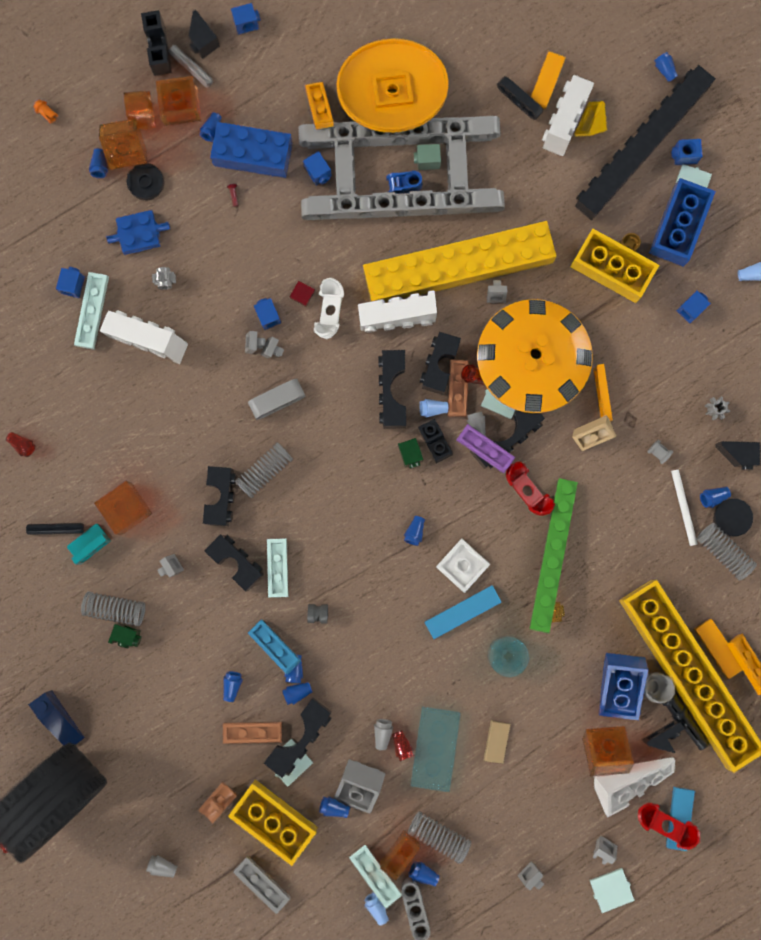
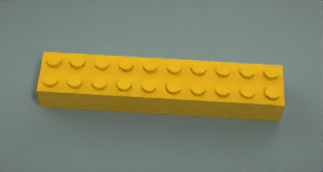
M543 221L364 264L363 272L371 302L384 300L385 303H388V300L394 297L407 299L411 294L419 293V295L427 294L428 291L434 290L436 292L552 264L557 256L548 222Z
M650 580L621 598L619 602L665 674L673 680L677 693L725 768L734 773L761 756L760 739L657 580Z

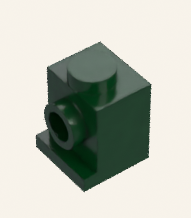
M120 623L114 624L108 643L114 644L118 642V646L128 649L129 646L138 647L142 638L140 636L141 630Z

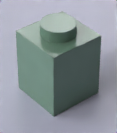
M440 144L417 145V152H414V164H418V170L440 169Z

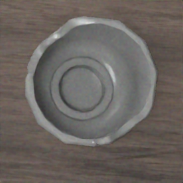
M658 672L650 673L647 675L644 695L652 702L666 703L675 695V684L669 676Z

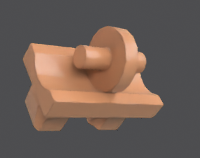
M222 782L198 811L205 815L211 823H214L237 794Z

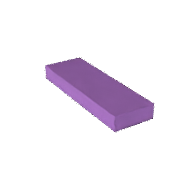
M469 424L466 425L456 441L503 474L515 459L513 455Z

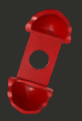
M522 461L510 464L506 471L508 484L514 488L532 513L539 516L550 514L555 506L554 500L550 498L549 494L542 495L526 475L529 469ZM524 486H529L532 489L531 496H526L523 493L522 489Z
M646 803L638 809L639 823L646 831L649 832L650 829L676 842V847L680 849L690 850L700 843V831L690 821L684 824L659 811L660 805L654 803ZM665 820L673 823L674 829L670 833L662 829V823Z

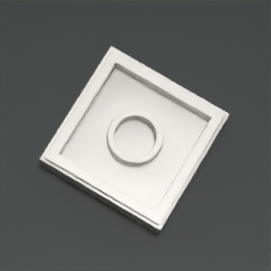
M461 538L436 568L465 593L490 564Z

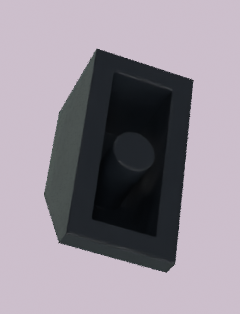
M195 9L192 12L188 35L191 42L189 46L194 54L198 53L203 59L219 48L220 45L217 36Z
M721 441L716 443V448L734 467H741V470L750 471L754 470L753 467L760 466V442Z

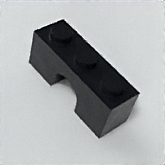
M159 10L141 13L143 30L149 47L147 48L149 66L153 75L172 73L161 13Z
M440 331L438 337L434 336L431 344L434 350L432 355L428 354L425 365H428L427 372L422 373L420 383H423L422 389L444 395L450 374L441 371L438 367V362L443 358L455 360L461 338Z
M208 466L206 485L218 488L221 497L214 505L204 504L203 524L229 527V522H232L233 511H230L231 503H234L235 493L232 492V484L236 483V473H234L232 468Z
M220 534L204 551L219 565L228 558H234L238 563V571L232 579L245 592L249 591L264 575L261 572L263 568L255 561L252 563L247 558L249 555L242 548L238 550L233 545L235 541L228 534L226 536Z

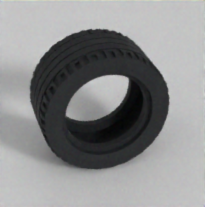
M73 743L65 744L34 768L0 800V843L18 863L25 862L67 825L107 784L106 778Z

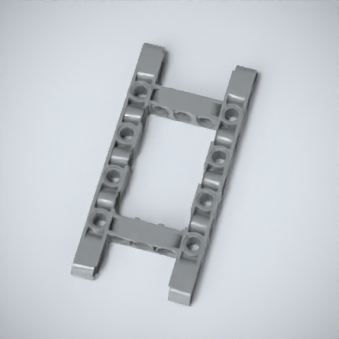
M497 116L432 118L415 129L394 133L384 132V135H378L377 133L380 131L371 130L357 122L334 123L333 127L317 130L314 124H303L298 127L300 146L308 147V149L335 148L337 195L309 196V198L302 199L301 218L304 220L500 212L505 209L504 191L496 190V188L468 189L466 142L492 141V139L500 137V118ZM457 128L459 131L453 132L451 129ZM420 130L422 131V133L417 134L414 131ZM342 133L348 134L346 137L340 136ZM446 143L447 192H433L432 190L410 191V193L395 194V192L372 193V195L359 196L356 194L354 147ZM460 199L463 203L456 204L454 201ZM424 201L426 204L419 206L417 202ZM387 203L388 206L383 208L380 204ZM345 204L351 205V208L344 209L342 207Z

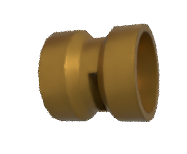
M628 233L622 238L620 244L636 252L640 247L641 239L635 233Z

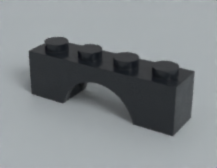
M382 350V356H378L379 367H382L383 375H379V386H383V393H379V405H383V412H379V424H383V429L406 428V406L399 404L391 394L392 382L397 376L405 373V350Z
M517 411L513 416L515 420L513 435L507 440L493 442L508 453H511L514 450L512 447L517 442L519 444L523 443L529 438L526 434L531 430L535 433L543 426L541 422L545 418L541 413ZM470 451L484 469L488 466L490 469L493 468L488 462Z
M312 698L300 714L305 726L302 739L292 746L284 747L277 745L263 764L281 778L285 774L289 776L296 767L293 764L296 759L299 758L301 760L308 751L305 748L308 743L311 742L313 744L320 735L317 732L320 727L323 726L325 728L332 719L329 716L331 711L315 698Z

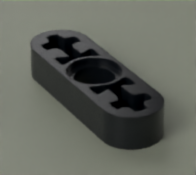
M504 76L497 83L500 92L531 119L536 120L543 113L541 106L510 78Z

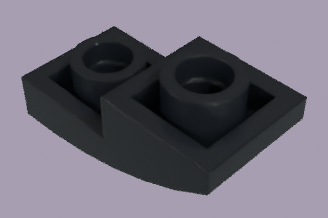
M435 419L418 427L436 464L453 455Z

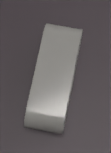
M293 379L251 399L248 404L255 419L259 420L303 399L306 395L298 379Z
M407 877L402 881L401 892L411 932L415 940H427L430 936V927L418 882L413 881L411 877ZM412 885L416 889L414 892L408 893L405 891V888ZM417 905L421 908V910L417 913H414L410 910V908L412 906ZM418 926H424L426 930L422 933H419L416 931V928Z

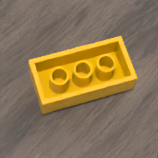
M592 228L570 267L630 301L637 303L644 294L659 265Z
M256 779L228 816L291 866H293L312 840L318 829L316 825Z

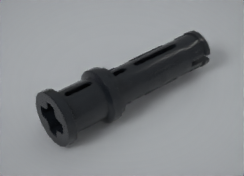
M676 693L670 701L662 703L671 712L673 720L681 722L684 730L699 750L709 746V741L706 740L689 717L688 709L682 706L677 699Z

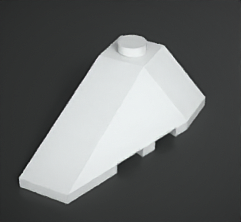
M671 757L612 767L597 773L594 776V788L606 816L610 817L630 805L628 801L636 795L640 798L650 785L656 786L673 774L675 771V759Z

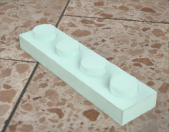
M88 273L74 342L76 347L95 350L109 280L107 275Z

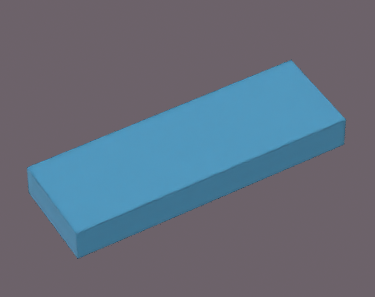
M262 619L248 632L285 674L288 675L302 661Z
M673 786L670 809L671 817L684 824L687 821L691 822L694 790ZM669 821L668 833L674 829L671 821ZM667 838V848L688 851L676 847L677 843Z

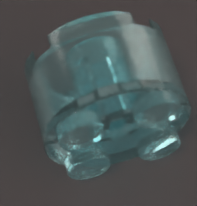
M501 636L490 644L487 658L492 669L504 677H515L521 674L527 667L529 652L520 640L512 636ZM507 651L513 655L509 658V661L503 658Z

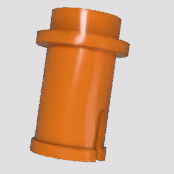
M39 99L35 102L33 108L36 113H40L50 124L57 120L58 114L47 106L46 101Z

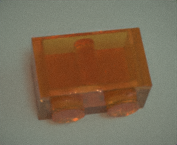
M404 830L380 861V869L397 881L420 850V842L408 835Z

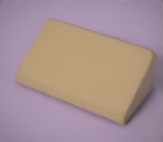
M606 415L576 428L572 437L580 449L584 451L615 438L616 434Z
M491 720L484 761L503 763L510 729L509 723Z

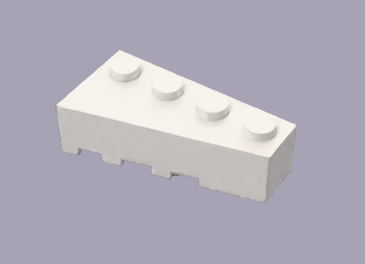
M573 75L571 82L567 80L563 92H566L564 98H559L556 106L558 108L557 114L553 113L549 122L551 125L550 130L546 129L542 141H545L543 149L564 156L594 85L593 82Z
M434 290L428 291L427 296H420L419 293L411 294L410 297L404 300L400 297H394L389 299L388 303H385L384 300L358 304L361 331L365 330L366 333L375 332L376 329L381 328L393 330L398 326L412 328L416 324L430 326L433 322H436L437 308Z
M108 310L100 329L101 333L128 345L133 343V346L146 352L149 349L150 352L164 359L167 356L177 364L181 363L188 343L174 334L175 330L164 326V329L159 328L158 324L151 321L144 323L141 318L136 316L129 318L126 313L118 310L116 313Z

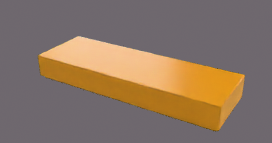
M548 51L531 98L543 109L547 108L566 58Z
M323 82L305 85L315 129L333 127L334 121Z
M599 364L593 369L600 418L607 415L611 422L613 418L604 364Z
M709 618L694 628L727 679L742 671L741 666L727 645L728 642L712 619Z
M743 633L738 634L727 645L757 694L761 695V662Z

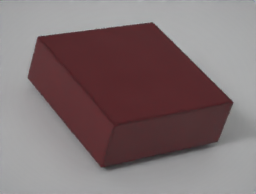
M298 281L289 297L307 307L315 293V289Z

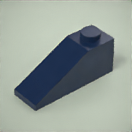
M52 690L43 693L28 704L38 720L63 746L67 743L76 745L85 738Z

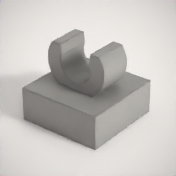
M493 280V286H488L487 303H506L507 286H501V280Z
M249 331L245 339V353L253 354L257 348L263 349L266 339L257 338V331Z
M270 337L261 355L266 358H270L272 354L279 357L282 356L284 349L276 346L279 341L278 339Z
M175 554L160 560L163 567L157 570L161 577L168 574L169 578L184 571Z
M600 836L596 840L593 858L596 859L599 856L602 858V864L607 862L613 864L617 857L618 846Z
M532 861L518 875L524 886L529 890L534 886L540 890L544 885L540 880L543 874Z

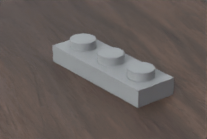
M248 855L233 871L275 914L291 898Z

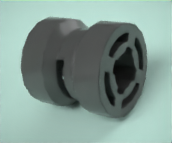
M308 604L307 622L315 623L319 621L321 624H327L328 604H322L321 606Z

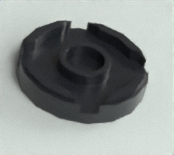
M140 163L129 171L126 183L134 197L147 201L160 195L164 187V178L161 171L155 165Z
M727 499L719 503L714 510L713 522L717 524V527H720V531L724 532L723 534L732 537L741 536L752 526L753 512L745 501Z

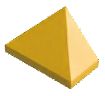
M603 101L588 102L574 133L575 136H592L607 131L606 110Z

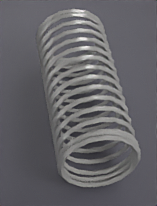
M278 442L273 445L276 452L270 448L272 454L268 451L266 452L269 457L263 454L266 460L260 457L265 465L257 460L263 470L254 463L260 473L251 466L256 475L250 469L247 470L253 478L246 472L244 474L249 480L241 475L249 486L240 478L235 480L238 486L250 498L254 497L252 493L257 494L255 490L260 491L258 486L263 488L261 483L266 486L265 481L269 483L268 478L273 480L271 475L276 477L274 472L279 474L275 467L282 471L278 463L285 468L281 460L286 465H288V462L285 458L292 462L293 458Z
M710 524L698 535L697 541L700 544L704 543L703 547L707 546L706 550L710 549V553L714 552L713 556H716L719 562L723 561L722 565H726V568L732 571V575L736 574V579L743 580L754 571L757 563L752 558H749V555H746L743 549L736 546V543H733V540H730L727 534H723L724 532L720 531V527H717V524Z
M88 591L82 600L81 614L82 616H92V618H101V620L109 619V621L113 620L114 622L118 621V623L122 622V624L126 623L127 625L131 624L139 627L144 618L145 603L140 601L136 603V600L132 603V600L128 602V599H119V597L115 599V596L111 598L110 595L107 597L106 595L102 596V594H99L98 596V593L94 595L93 592ZM96 595H97L96 604H95V607H94V609H93L94 599H95V597H96ZM100 596H101L100 605H99V608H98V611H97L98 601H99V598H100ZM104 597H105L104 607H103V610H102V612H101L102 603H103V600H104ZM108 599H109V605H108V608H107V611H106V605H107V601H108ZM112 600H113V606H112V610H111V612H110V607H111V603H112ZM117 600H118L117 608H116V611H115V614H114L115 605H116V602H117Z
M419 811L408 829V835L414 836L424 817V821L415 839L419 837L425 822L428 820L419 841L423 839L429 824L432 822L423 840L424 844L433 826L436 824L427 842V846H429L437 828L440 826L431 844V848L436 844L435 850L439 848V853L443 850V855L447 852V857L451 854L450 859L455 857L454 861L461 864L468 854L471 840H466L465 837L458 835L457 832L454 833L453 830L450 831L449 828L442 826L441 823L438 824V821L434 822V819L430 820V816L426 818V814L422 816V812ZM444 828V831L438 840L440 832ZM448 830V833H447L446 837H445L444 840H443V837H444V835H445V832ZM452 832V835H451L450 839H449L448 842H447V839H448V837H449V834Z

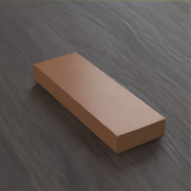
M450 360L447 417H467L469 360Z
M282 722L223 723V744L282 743Z

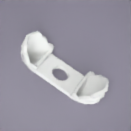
M333 278L324 279L320 285L319 295L323 297L320 322L314 323V332L325 339L331 338L339 328L342 298L344 297L341 283ZM333 305L336 311L333 315L329 316L326 313V309Z

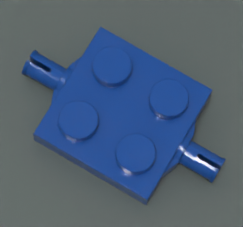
M144 211L116 218L117 234L106 236L108 244L119 241L123 254L127 255L161 247L159 241L160 232L170 230L169 222L157 224L153 211Z

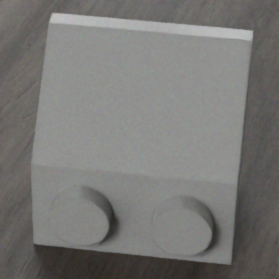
M349 759L334 799L370 814L380 794L386 773Z

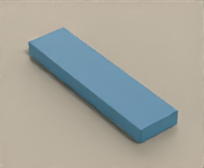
M493 585L424 623L433 639L502 602Z

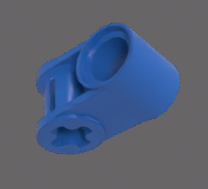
M418 171L391 173L386 176V180L389 181L390 190L388 192L405 194L410 193V191H421L422 176ZM413 179L419 181L415 185L409 183Z

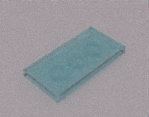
M422 706L410 786L450 792L461 712Z

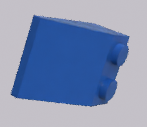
M606 653L603 666L599 716L639 720L648 674L645 657Z

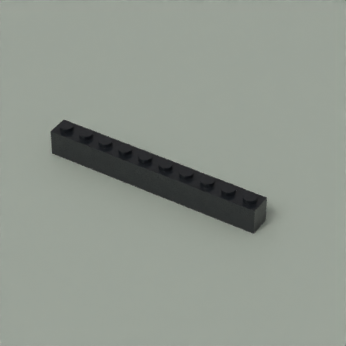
M700 65L686 73L683 83L678 82L672 89L673 94L670 97L667 95L660 103L661 107L659 110L654 109L648 117L650 120L646 124L643 122L638 127L635 137L631 135L624 144L626 147L622 151L619 149L612 157L614 160L611 164L607 162L600 170L602 174L598 178L595 176L589 182L588 186L590 187L587 191L582 190L576 197L578 201L575 207L591 221L711 87L716 78Z

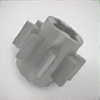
M160 267L156 269V274H152V281L154 285H158V289L167 290L172 288V283H176V275L174 272H171L170 268Z
M722 396L717 401L714 397L711 398V404L707 403L705 405L708 411L706 415L712 416V420L717 419L718 416L722 420L725 418L723 413L730 412L727 409L729 402L723 401Z

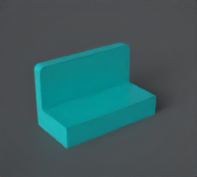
M95 524L70 543L67 548L73 555L71 559L75 565H81L110 543L111 540L101 526Z

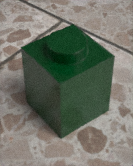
M414 438L399 443L398 448L404 467L409 466L410 469L421 466L420 463L423 462V457L417 439Z

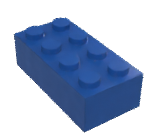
M217 122L210 158L216 167L286 178L293 145L292 137L288 133Z
M680 178L673 187L648 254L684 267L691 259L716 191Z

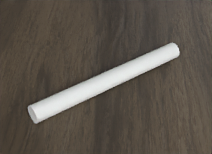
M674 470L671 473L690 546L697 545L679 470Z

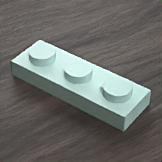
M267 539L268 597H289L287 539Z
M366 845L349 857L385 909L402 896Z

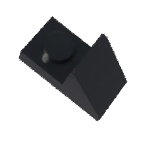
M674 720L643 738L642 741L648 746L676 753L668 739H675L680 736V732L684 730L681 722Z

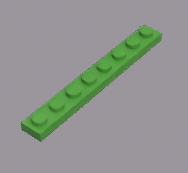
M560 478L557 481L554 497L555 506L551 513L529 627L530 630L550 633L578 482Z

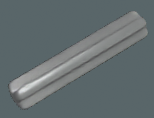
M173 45L169 49L170 55L205 87L208 88L212 85V78L180 48Z

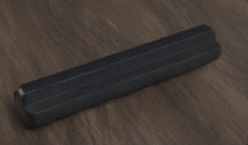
M83 523L28 524L26 526V533L28 535L75 534L84 532Z

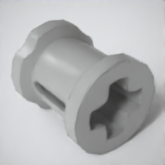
M658 439L647 452L649 454L652 453L663 464L672 455L673 451L664 447Z

